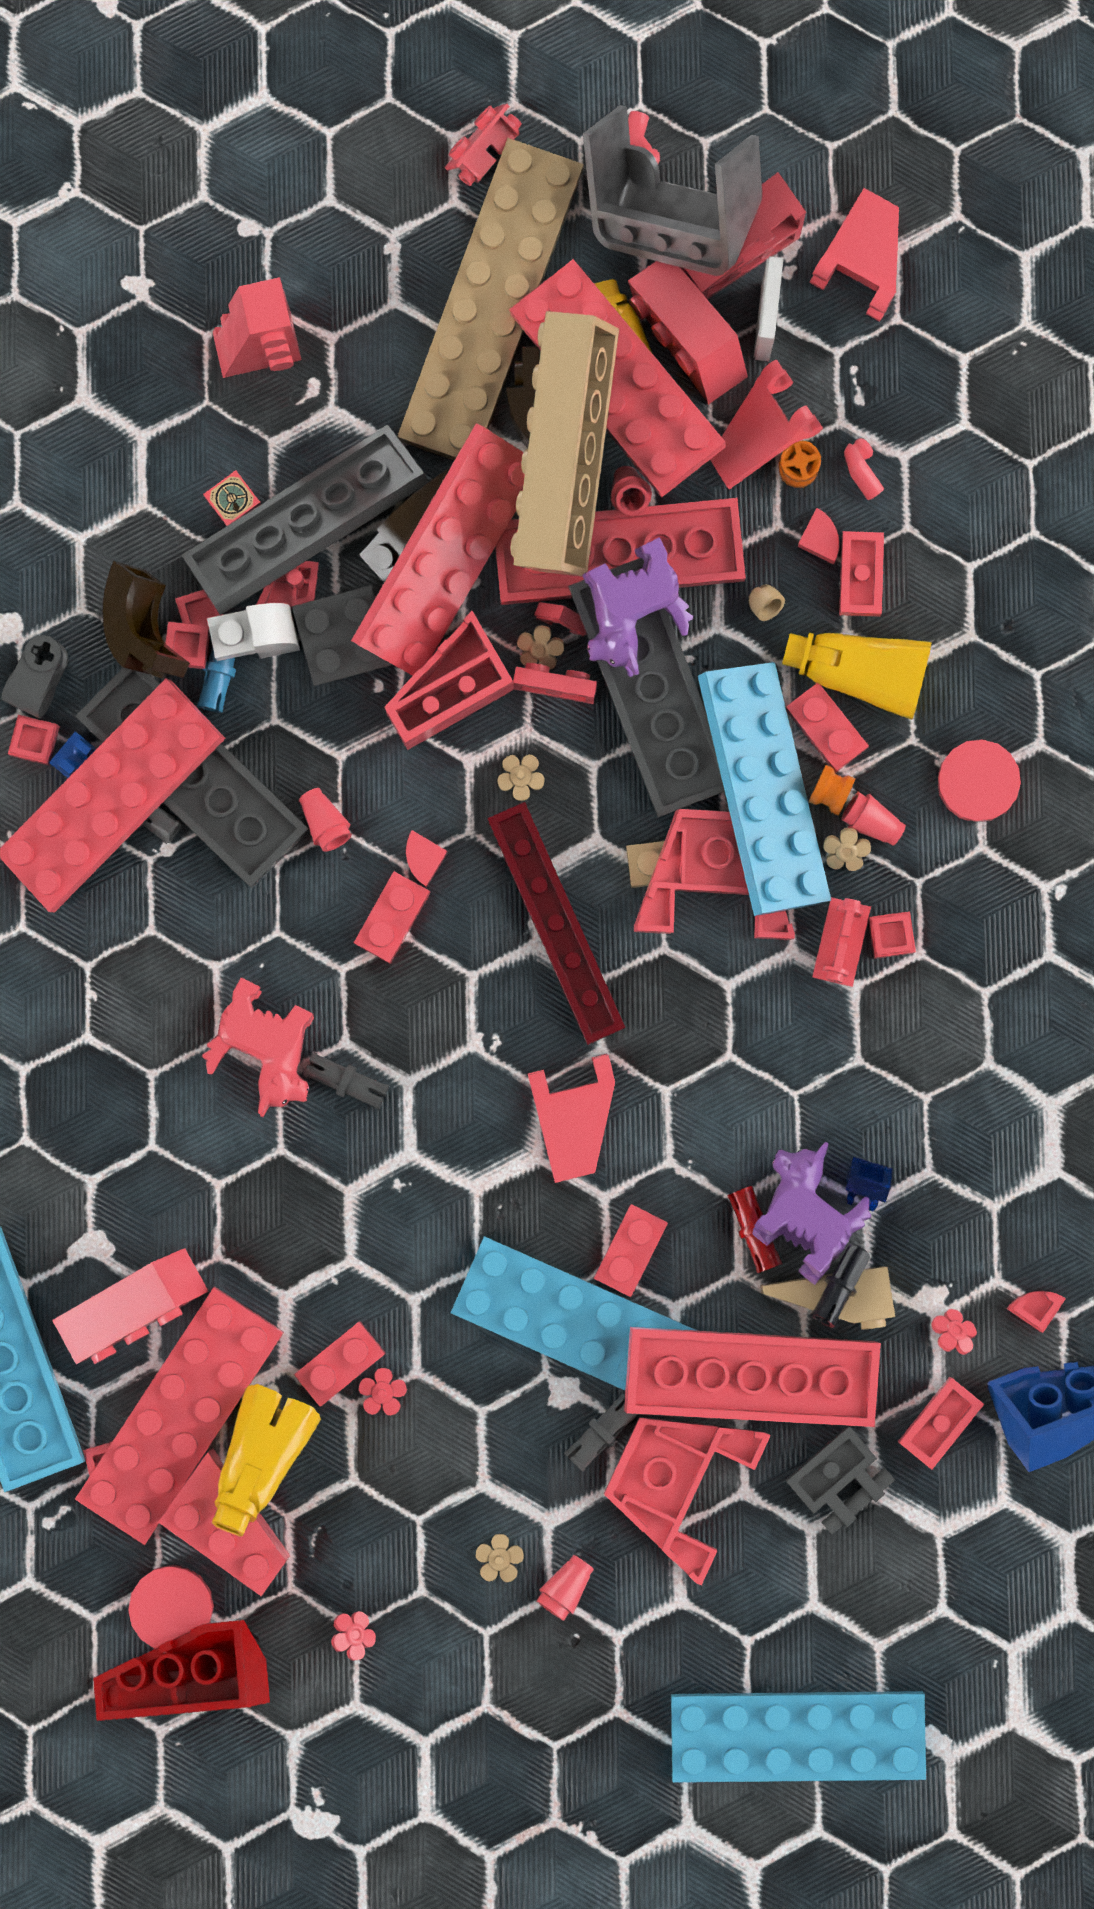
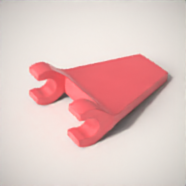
M863 188L827 251L815 267L809 283L824 290L835 269L876 291L866 315L880 322L896 294L899 207Z
M774 360L765 366L721 436L726 442V447L710 459L729 490L790 445L800 440L811 438L823 429L807 405L799 408L790 420L787 419L772 394L786 390L793 384V381L778 360Z
M608 1054L592 1057L597 1082L549 1093L544 1070L528 1073L555 1183L593 1174L596 1171L615 1086Z

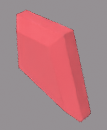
M305 561L264 587L256 605L284 603L290 605L292 609V606L314 601L319 562Z

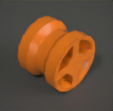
M804 440L795 442L782 452L778 465L781 479L787 485L794 488H804L810 485L817 477L821 466V455L812 443ZM790 467H795L796 469H799V470H800V473H799V471L795 470L794 468L790 469Z
M825 765L808 802L813 805L823 804L828 806L830 812L838 816L856 778L849 775L839 776L835 774L832 767Z

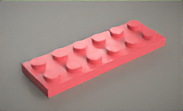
M574 259L509 309L511 316L537 347H539L538 330L540 324L545 322L546 311L594 315L619 328L606 431L661 498L726 447L725 440Z
M477 423L475 424L353 636L352 642L412 676L419 668L421 669L434 654L516 512L517 496L520 491H523L525 477L521 468L523 455L521 450Z
M737 498L647 506L646 509L636 515L623 514L618 510L595 512L588 571L605 563L609 569H613L639 559L634 550L660 537L667 551V562L677 574L679 588L744 582L746 579ZM519 519L510 520L495 546L501 605L572 598L568 588L569 585L584 580L583 577L539 572L513 565L514 558L511 555V540L514 533L518 532Z
M165 678L0 848V859L48 912L55 913L226 738L172 680Z
M213 1287L75 1500L145 1545L159 1525L158 1521L203 1458L244 1395L245 1389L251 1384L284 1331L218 1288Z
M630 1327L624 1411L630 1414L875 1427L881 1343L864 1340Z

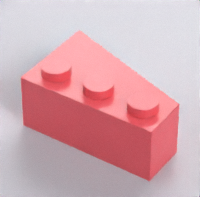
M777 172L762 184L761 203L734 266L720 276L680 268L702 294L709 299L769 259V256H774L798 240L801 235L806 211L779 172Z
M655 261L628 280L633 296L629 299V303L641 320L645 318L648 320L658 341L662 346L669 349L708 405L748 378L738 335L680 267Z
M280 277L239 286L228 304L230 313L222 314L220 318L222 327H215L213 330L223 378L269 367L271 371H281L291 368L295 361L302 360L292 315Z
M473 611L465 617L464 622L437 648L435 654L421 669H418L384 707L387 716L407 750L514 690L511 676Z
M184 1248L151 1262L52 1321L76 1364L89 1358L92 1359L94 1364H97L116 1353L113 1346L116 1343L125 1340L126 1344L130 1345L149 1334L148 1325L158 1321L160 1326H163L183 1314L180 1309L182 1306L209 1291Z
M211 1449L204 1456L158 1523L262 1596L291 1555L260 1513H258L254 1522L248 1523L243 1536L231 1534L212 1524L218 1509L215 1506V1500L218 1497V1482L224 1464L221 1462V1458L216 1451Z

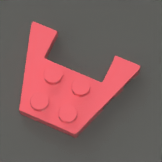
M678 809L675 811L636 918L634 932L674 933L675 891L749 895L730 812ZM786 911L755 916L754 938L794 939L795 932L792 923H789Z
M639 1417L605 1489L604 1495L642 1532L654 1541L672 1561L682 1568L695 1583L702 1586L717 1553V1549L678 1531L714 1452L755 1470L771 1435L762 1431Z

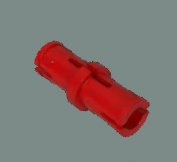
M753 1186L727 1195L741 1228L738 1231L739 1236L746 1241L757 1273L783 1264L773 1242L766 1246L752 1234L754 1225L763 1215Z

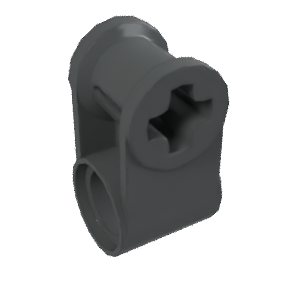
M39 635L30 639L15 670L11 673L5 684L2 701L37 718H42L54 698L56 687L68 665L69 657L65 647L52 637L46 635ZM42 651H50L54 654V659L51 662L48 660L43 661L39 658V655Z

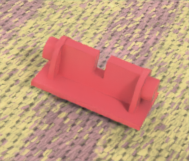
M503 104L495 108L492 106L487 107L475 120L474 124L478 128L469 139L465 136L462 137L450 150L448 155L452 159L445 166V169L448 171L459 168L461 173L458 176L468 186H471L474 182L479 183L497 161L486 151L489 145L501 155L507 138L514 140L520 134L518 129L522 123L512 114H509L507 117L504 115L510 106Z
M831 897L812 978L853 987L870 915V906L862 905L860 901L845 898L841 900Z

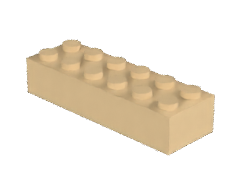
M546 311L545 322L540 324L538 330V345L541 348L540 361L535 366L532 376L533 388L536 390L534 407L529 409L527 415V429L530 432L528 449H525L521 461V468L525 477L523 491L519 492L516 500V512L519 516L518 532L514 533L511 540V555L514 558L513 565L539 572L580 577L588 572L619 328L594 315Z

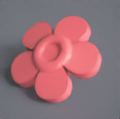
M949 1309L944 1316H936L932 1321V1329L936 1333L942 1334L938 1338V1345L944 1351L950 1352L956 1348L960 1354L965 1355L973 1349L971 1339L976 1336L977 1331L972 1322L965 1321L962 1323L963 1316L955 1309Z
M379 1368L375 1372L376 1382L371 1378H364L359 1384V1391L362 1395H372L363 1403L364 1410L371 1415L379 1412L381 1404L384 1413L390 1416L396 1414L400 1410L401 1405L394 1397H402L407 1392L406 1383L401 1379L394 1380L389 1384L393 1375L388 1368Z
M358 1611L353 1613L351 1617L348 1614H340L334 1620L335 1629L342 1633L335 1634L332 1637V1646L337 1652L347 1650V1657L352 1661L362 1659L365 1655V1648L372 1647L375 1644L376 1635L371 1629L364 1630L369 1624L368 1616L365 1613Z

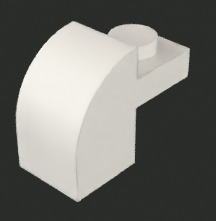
M266 603L246 606L244 611L207 618L214 655L217 661L258 653L262 659L300 651L293 611L288 604Z

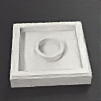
M769 256V259L766 260L761 285L753 355L755 360L769 362L775 339L784 258Z

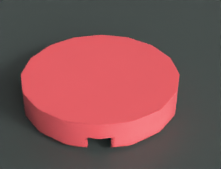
M983 739L966 741L952 749L941 763L938 773L939 796L946 808L960 819L967 821H992L1004 814L1017 799L1021 785L1019 767L1011 753L999 744Z
M168 1565L155 1568L140 1579L131 1593L128 1611L131 1626L139 1638L156 1649L159 1645L169 1640H174L201 1624L210 1623L214 1604L211 1590L200 1575L181 1566Z

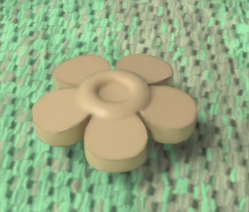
M542 625L535 628L534 637L530 633H522L517 640L518 647L524 651L520 656L521 663L526 665V663H537L539 660V664L548 666L550 669L554 668L557 663L555 656L561 655L564 651L563 640L557 637L550 639V628Z
M515 755L507 756L503 760L502 766L508 773L499 775L497 779L501 790L509 791L514 787L513 797L518 801H525L530 796L529 787L533 790L542 789L545 782L543 774L533 773L539 766V761L535 756L526 755L523 757L521 765Z
M844 828L841 830L840 839L830 835L823 843L824 850L830 853L826 857V861L832 869L842 868L845 862L846 868L849 871H856L863 866L862 857L869 855L871 852L869 840L858 839L857 831L853 828Z
M496 1534L491 1541L493 1549L487 1544H481L476 1550L477 1560L483 1563L488 1562L482 1566L480 1575L486 1581H493L496 1579L498 1571H500L501 1579L504 1582H511L517 1577L518 1573L517 1568L512 1564L522 1562L524 1553L518 1545L511 1546L506 1550L509 1546V1538L504 1534Z

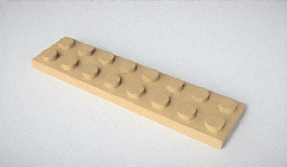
M507 138L397 437L401 442L455 461L476 423L489 429L524 330L511 316L509 309L542 284L583 173L584 164Z

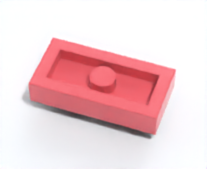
M843 531L839 615L881 616L884 533Z
M526 663L525 668H515L514 690L594 704L597 681L590 680V675L587 673L567 670L565 675L549 673L550 667L537 663Z
M818 683L786 706L787 713L827 764L834 769L835 773L869 747Z
M394 871L355 939L354 944L391 964L431 892Z
M630 1204L594 1279L631 1297L668 1222Z
M359 1321L294 1375L319 1407H321L386 1353L361 1321Z
M949 1377L898 1440V1443L932 1470L984 1406V1403L952 1377Z

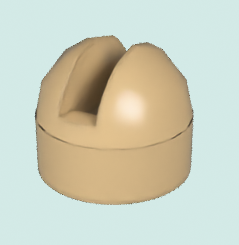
M770 585L756 587L749 595V606L761 621H767L775 617L785 604V598L776 588Z

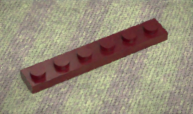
M523 802L487 818L587 1045L625 1029L626 1027L526 803Z

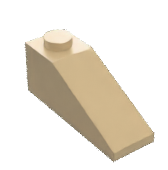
M880 1266L864 1269L855 1286L857 1293L855 1296L849 1297L839 1319L851 1323H860L861 1330L885 1327V1319L895 1317L888 1268ZM824 1275L816 1285L807 1278L760 1285L761 1293L814 1310L827 1286L825 1279L828 1275Z

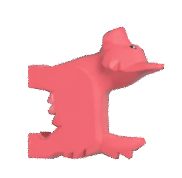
M240 978L233 991L232 1002L222 1013L218 1035L207 1044V1047L210 1049L202 1054V1058L207 1061L206 1068L208 1074L214 1073L224 1055L231 1048L259 1060L262 1063V1068L258 1080L260 1095L258 1113L261 1117H264L269 1107H284L289 1101H307L309 1085L307 1081L297 1074V1067L301 1058L304 1033L306 1028L311 1025L314 1015L297 1005L293 1007L284 1019L279 1014L273 1016L271 1011L268 1010L265 1014L260 1009L254 1011L252 1001L258 999L262 991L259 990V986Z

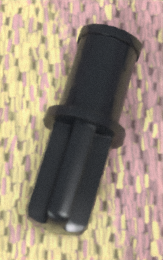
M850 1244L847 1247L833 1275H828L825 1279L827 1286L815 1309L810 1314L815 1320H818L820 1317L822 1318L820 1323L831 1328L836 1326V1322L849 1297L856 1295L855 1286L870 1259V1255L865 1249L854 1244Z

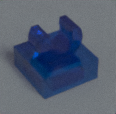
M853 1157L848 1169L845 1189L848 1191L847 1204L852 1205L856 1195L870 1198L869 1211L872 1212L877 1208L879 1201L886 1203L891 1189L893 1169Z

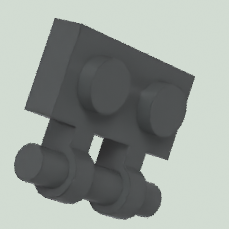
M847 1426L785 1481L813 1514L826 1503L830 1506L833 1512L821 1523L833 1535L844 1524L847 1527L856 1520L855 1515L872 1500L877 1502L885 1495L883 1490L893 1483L895 1479L885 1468L874 1477H870L865 1469L877 1458L851 1427ZM855 1478L862 1487L843 1503L836 1494Z

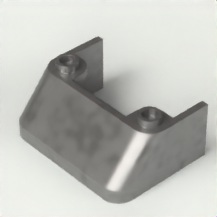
M618 106L583 133L592 227L595 237L604 247L714 276L724 274L735 265L762 200L759 136L750 135L715 163L717 194L660 181L659 166L655 157L643 147L630 145L626 106Z

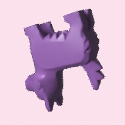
M660 537L634 550L636 556L644 560L643 568L638 571L630 570L615 577L605 563L582 575L585 583L591 588L596 618L599 624V633L596 637L589 640L587 644L588 657L591 661H607L612 667L624 666L629 677H632L633 674H639L637 662L638 639L635 629L638 619L664 608L672 617L682 636L688 635V622L693 619V616L686 611L689 605L679 596L677 574L667 562V551Z
M827 1142L816 1152L808 1149H802L796 1153H790L782 1149L777 1151L773 1161V1168L780 1174L781 1182L776 1188L767 1214L762 1215L756 1222L752 1233L766 1246L779 1236L784 1235L787 1242L792 1239L795 1247L801 1244L803 1250L810 1249L811 1254H808L803 1260L805 1264L799 1269V1273L814 1285L829 1270L831 1262L842 1254L852 1233L865 1226L864 1221L871 1218V1213L868 1211V1197H864L850 1212L842 1215L816 1194L815 1191L823 1174V1161L829 1145Z

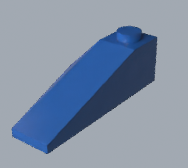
M1078 1362L1064 1363V1369L1040 1372L1039 1366L1029 1367L988 1382V1390L1007 1443L1028 1472L1062 1460L1094 1440V1366L1079 1367Z

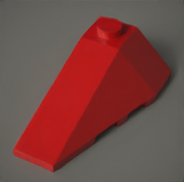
M244 1620L201 1624L191 1629L190 1632L174 1640H169L159 1645L158 1648L93 1678L97 1721L248 1708L270 1703L266 1658Z

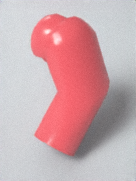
M631 111L628 118L630 145L647 149L659 164L660 153L658 150L652 149V146L644 137L649 116L642 112Z
M859 438L853 445L849 443L846 446L844 457L851 478L865 498L870 500L879 495L884 490V487L865 461L873 455L872 447L865 439Z

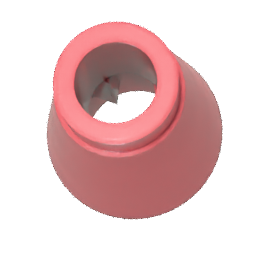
M622 466L614 473L611 502L615 509L623 514L636 515L641 513L651 501V488L633 467Z
M320 788L309 790L299 798L313 842L317 846L320 845L324 852L342 846L351 838L352 834L349 831L350 823L325 794L322 793Z
M860 792L853 796L841 818L842 821L849 824L848 828H853L860 834L885 843L887 842L892 846L901 838L906 827L904 823L900 822L897 817L871 794L865 796Z
M573 1555L539 1589L541 1595L536 1602L564 1621L569 1613L574 1614L590 1574L594 1569L585 1561Z

